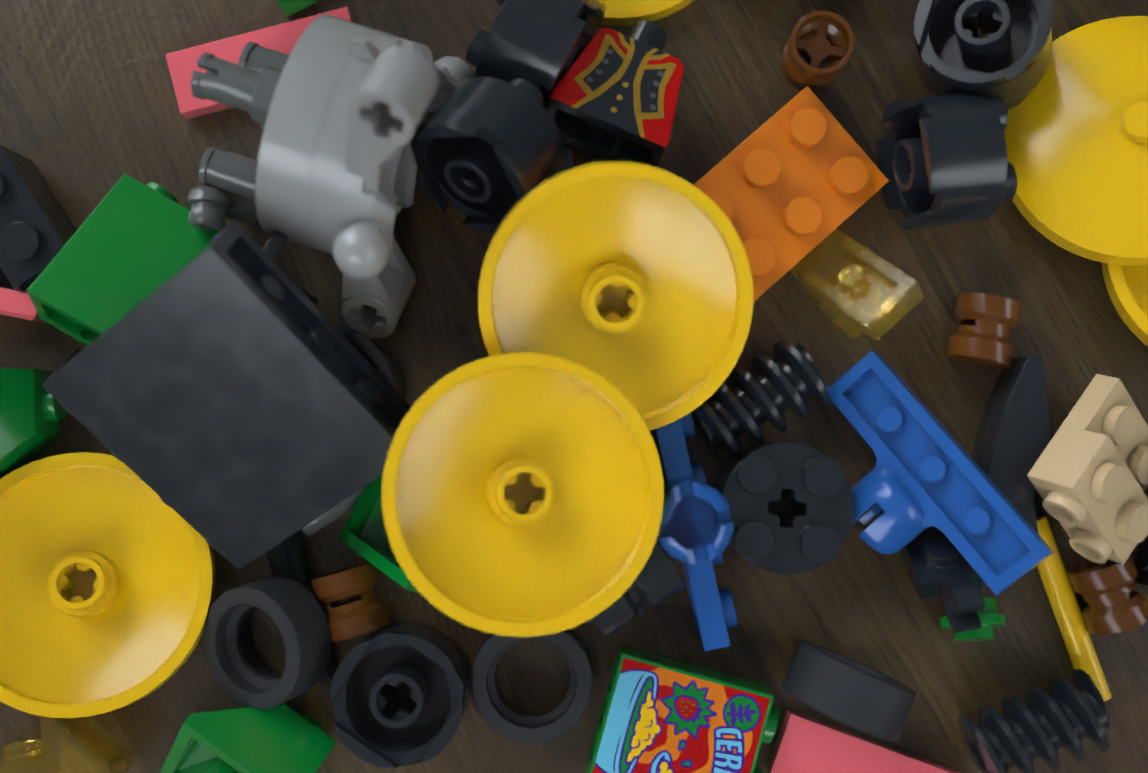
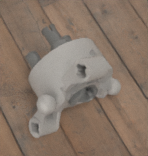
M322 15L315 19L303 32L290 55L259 46L255 42H248L245 45L239 59V64L217 58L207 52L203 53L199 57L197 65L199 68L207 71L205 74L194 70L191 80L193 96L250 112L251 120L260 124L263 136L258 160L216 146L207 148L199 166V182L203 185L214 186L252 199L253 204H256V213L260 227L266 234L272 235L275 230H278L289 236L287 238L288 241L332 254L340 271L343 272L340 311L346 324L353 330L358 331V333L360 332V334L362 333L368 337H388L394 332L417 283L415 272L393 237L396 215L402 207L408 208L412 206L414 201L417 165L412 149L416 145L415 137L461 82L475 77L474 71L469 64L459 57L444 56L433 62L432 52L424 44L331 15Z

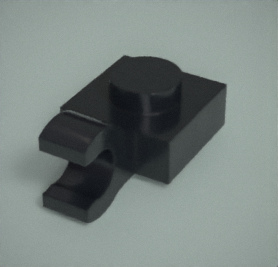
M934 526L927 528L900 550L919 598L923 599L939 595L954 633L981 628V621L976 610L984 609L985 606L979 587L983 586V579L941 530Z

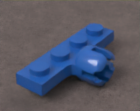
M871 350L829 388L832 402L873 449L877 458L874 469L850 489L853 498L852 525L858 520L863 525H866L882 512H885L859 534V537L872 549L880 554L898 553L924 530L934 526L945 534L995 595L1004 592L1054 552L879 352Z
M690 412L668 425L653 430L666 489L664 491L662 519L656 540L671 558L682 562L698 639L704 651H710L731 646L727 628L737 626L736 612L729 588L718 590L713 569L714 564L723 563L722 552L730 543L734 532V521L731 520L729 510L731 507L728 500L716 488L707 486L701 462L690 464L685 439L695 437V429Z

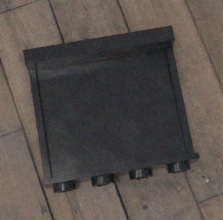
M235 219L218 232L199 254L81 350L77 348L41 385L60 403L64 410L77 418L109 448L118 460L125 463L158 494L166 505L173 508L206 539L207 543L214 550L220 552L238 570H241L383 475L387 454L394 435L411 409V406Z

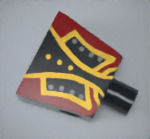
M648 20L637 21L633 25L629 36L611 28L599 29L555 87L548 103L547 112L558 126L564 143L605 161H631L654 167L658 166L669 142L684 71V65L679 58L663 52L668 37L661 26Z

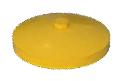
M1121 16L1086 24L1052 42L1050 61L1041 80L1019 105L1007 108L1008 122L1004 135L1007 147V161L1013 165L1017 175V189L1012 201L1024 218L1039 233L1057 246L1093 261L1125 266L1148 265V16Z
M603 161L576 166L550 177L530 190L512 207L495 231L485 253L478 286L479 323L489 356L512 352H534L558 356L581 364L600 374L622 392L639 412L649 431L668 425L686 416L715 393L726 380L743 351L753 314L754 294L750 263L744 245L725 213L705 193L683 178L658 167L631 161Z
M512 352L493 355L473 361L444 376L416 401L404 417L394 435L383 471L382 511L384 524L396 559L408 579L432 605L449 617L477 630L501 636L531 637L553 634L582 624L606 610L624 594L644 568L656 542L663 513L664 486L661 462L650 431L639 412L622 392L600 374L581 364L550 354Z
M80 452L50 456L28 463L0 478V702L17 710L50 718H80L103 714L128 706L146 697L168 681L188 660L204 633L205 622L215 597L216 567L213 548L173 508L166 505L158 494L125 463L113 455Z

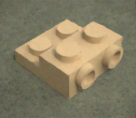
M1096 374L1027 476L1044 499L1042 503L1044 509L1060 522L1069 535L1070 546L1081 556L1099 564H1104L1107 560L1124 565L1136 545L1142 542L1148 535V498L1144 493L1148 486V425L1120 378Z

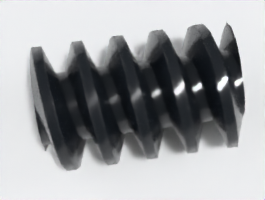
M784 340L774 344V361L761 352L751 357L753 375L743 367L735 366L729 374L731 389L722 383L715 393L709 397L710 402L706 400L691 412L695 426L717 461H719L717 448L722 445L737 458L743 455L740 435L746 433L759 445L764 443L765 437L762 423L766 420L781 432L787 430L784 410L789 407L803 420L810 417L806 399L810 395H813L825 407L833 404L829 388L820 369L800 343H796V348Z
M1075 669L1073 671L1071 682L1063 677L1050 679L1048 693L1038 686L1026 689L1024 694L1025 705L1015 696L1003 698L1001 702V715L991 706L979 708L977 713L978 726L966 715L958 716V723L964 741L974 761L983 773H1010L1009 769L1016 767L1021 773H1036L1034 759L1038 757L1053 772L1060 771L1061 765L1058 749L1064 747L1077 762H1082L1085 760L1082 742L1085 738H1089L1103 753L1110 750L1106 731L1110 728L1109 713L1098 688L1083 669Z

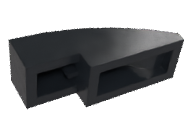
M1042 354L1013 358L1011 367L1002 369L987 401L977 430L972 459L1037 533L1038 527L1033 495L1034 485L1027 474L1053 438Z

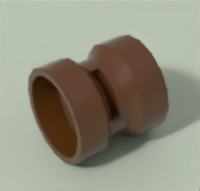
M814 11L803 16L794 26L781 53V69L785 78L794 87L802 90L806 86L812 91L828 87L850 60L854 50V34L850 25L840 15L831 11ZM804 52L806 53L807 57L811 60L810 62L806 59Z
M974 292L959 293L954 313L960 320L957 332L949 337L945 356L952 360L972 365L1002 369L1010 368L1014 348L1009 342L1010 330L1019 325L1023 304L997 295Z
M1131 554L1124 565L1107 560L1104 564H1099L1087 559L1066 570L1073 591L1081 594L1084 601L1088 602L1082 611V615L1089 634L1109 635L1142 626L1148 622V599L1146 595L1134 591L1136 588L1134 580L1138 572Z
M370 562L343 568L311 579L316 599L325 604L326 618L332 636L331 642L353 638L390 624L385 604L376 598L374 586L378 578L374 565ZM361 593V597H357L339 603L338 601L340 599Z

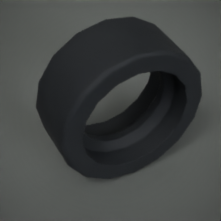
M271 576L230 589L212 604L204 626V649L210 670L222 690L239 704L259 710L283 704L307 692L323 678L331 659L332 636L325 612L310 591L295 580ZM255 606L259 607L273 619L282 634L286 649L285 670L282 676L275 674L266 667L254 649L250 635V622Z
M573 628L553 634L531 637L501 636L489 633L473 661L470 689L477 712L491 730L513 742L539 744L560 738L579 723L591 701L593 668L587 646ZM526 640L545 641L557 648L567 660L571 675L569 690L563 701L550 712L536 716L520 714L509 708L498 695L494 681L496 665L502 654L515 643Z
M803 640L799 641L781 685L784 692L803 704L848 726L888 741L899 740L917 696V693L912 688L871 667Z

